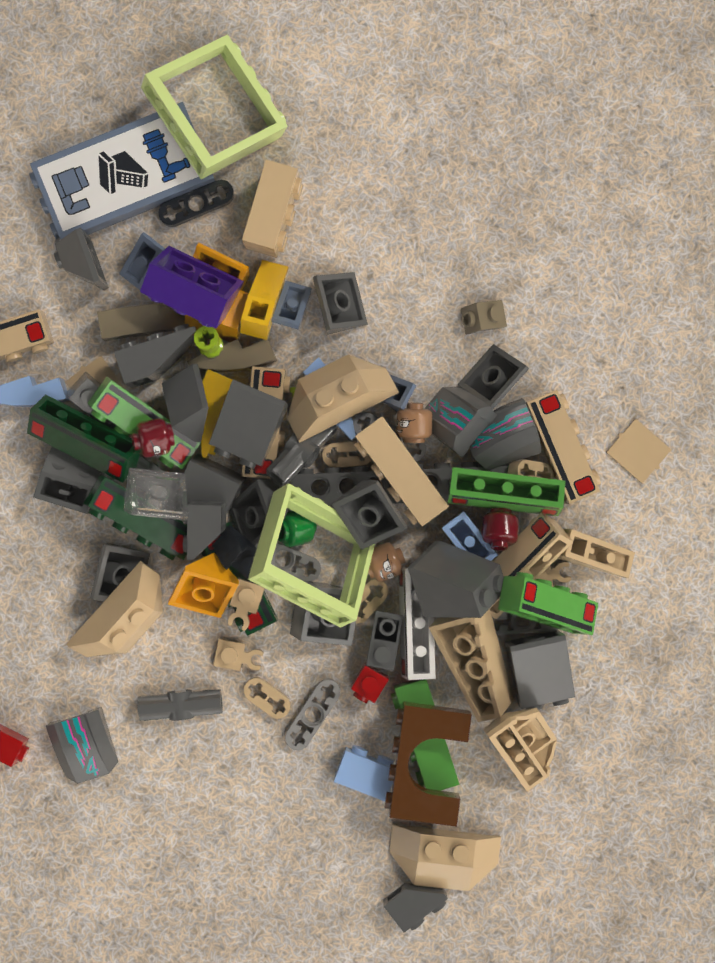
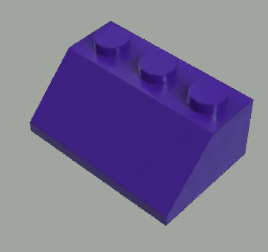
M168 246L150 262L140 293L147 295L153 302L163 303L172 307L175 312L181 315H188L197 319L200 324L206 327L217 328L225 319L244 281Z

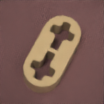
M358 441L332 443L327 445L322 453L325 464L333 468L364 466L372 460L368 455L365 457V461H360L357 456L350 457L349 452L358 451L354 446ZM331 448H337V452H347V457L338 458V463H332V459H327L326 456L327 453H331Z
M520 460L510 463L508 467V474L523 475L520 472L522 471L525 472V476L537 477L538 472V474H541L539 478L554 479L553 469L547 463Z
M375 578L366 582L361 603L365 601L367 605L362 610L364 616H357L356 624L366 621L386 599L388 587L385 582H378ZM370 585H382L381 592L383 595L380 598L374 596L370 601L366 599L371 593Z
M253 677L246 682L244 695L251 703L275 719H281L289 713L291 708L290 699L276 687L260 677ZM260 683L262 685L261 691L267 695L266 698L260 694H256L255 697L250 694L252 689L249 685ZM269 697L277 702L280 699L284 700L283 706L286 710L284 712L282 710L277 711V713L274 712V705L268 701Z

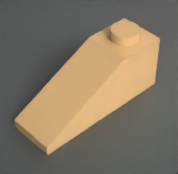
M563 529L572 539L573 543L557 559L619 577L629 578L635 552L573 529Z

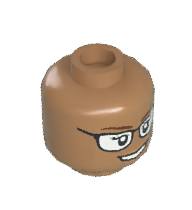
M407 403V408L404 410L400 409L397 412V435L402 437L403 442L425 443V438H429L432 434V412L429 409H424L423 403Z
M389 542L374 547L368 571L371 579L375 578L378 582H384L401 575V564L406 563L400 547L395 549Z

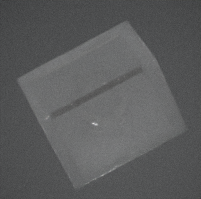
M129 468L123 511L136 516L188 520L185 474Z

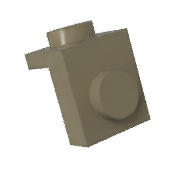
M502 300L477 302L461 308V320L465 334L507 327Z

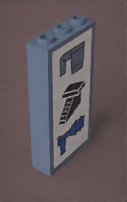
M178 103V107L194 129L184 103ZM157 112L30 163L33 172L29 173L35 189L40 188L43 198L39 200L45 214L50 213L53 223L50 224L51 231L55 239L60 238V240L78 228H82L90 235L159 207L168 200L215 181L213 174L202 180L200 179Z

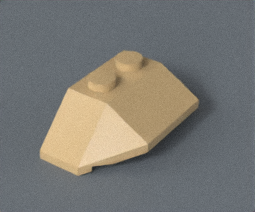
M348 354L298 379L287 419L300 443L396 395L399 391L386 368Z
M140 561L67 642V646L85 657L127 653L163 613L160 575Z
M537 708L505 713L483 729L527 792L549 777L551 770L549 766L554 756L557 738Z
M392 824L389 852L414 885L470 891L498 865L501 836Z

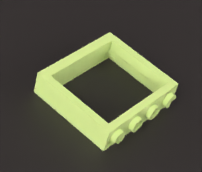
M228 34L145 74L141 89L201 180L282 137L288 127L284 115L276 109L271 101L269 92L261 86L256 78L254 69L247 65L241 55L239 46L232 42ZM221 54L268 127L211 156L163 82Z
M288 483L273 492L248 580L338 627H343L357 620L375 544L361 550L334 508L325 504L321 499L303 492L301 488H296ZM287 508L354 544L340 600L271 564Z

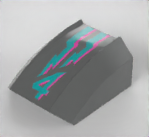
M442 387L424 408L429 409L433 414L431 435L460 457L465 455L471 444L497 416L489 405L461 387Z
M521 398L493 410L497 414L496 418L486 426L470 446L473 458L488 470L540 454L539 435L525 400Z
M102 707L65 720L50 722L46 725L59 764L66 778L78 784L107 775L118 763Z

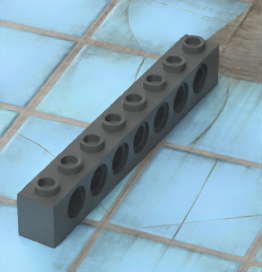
M461 462V468L508 474L509 466L502 465L488 470L484 467H478V462ZM434 463V469H423V464H418L425 475H431L436 479L437 491L445 502L448 501L449 479L452 472L450 463ZM368 466L352 467V472L341 473V467L324 468L325 473L314 474L313 469H301L291 480V484L296 488H301L303 492L310 496L321 499L328 506H333L332 503L343 495L339 489V484L343 479L353 480L356 486L364 479L369 480L372 477H378L374 471L368 472ZM384 477L381 480L382 488L388 495L391 502L393 504H398L388 492L387 489L390 488L391 485ZM316 480H324L327 483L328 489L324 495L318 496L313 493L312 484Z

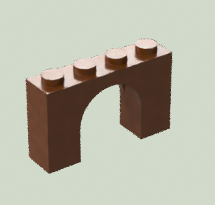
M405 701L403 709H397L396 725H400L399 736H394L392 753H397L396 763L390 764L388 781H393L392 792H386L384 806L385 809H389L390 818L457 827L461 800L459 793L422 787L411 777L408 770V762L413 750L426 740L438 738L468 742L472 718L470 710Z

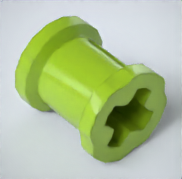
M202 326L195 332L194 342L202 355L207 358H215L220 355L224 347L223 341L216 329Z

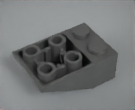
M184 324L173 328L174 333L165 336L160 332L146 337L147 341L137 344L136 341H131L120 345L121 350L115 351L114 354L124 384L134 388L159 380L195 343L194 334L198 329L195 326L190 327L189 324Z
M51 447L41 470L33 498L89 514L88 510L90 507L85 505L84 501L100 474L104 476L105 473Z

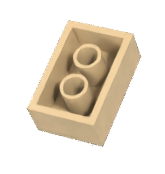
M265 160L242 238L247 250L274 258L278 257L279 252L284 253L288 241L285 230L287 226H292L296 213L293 203L294 200H300L303 190L302 178L299 177L298 168Z

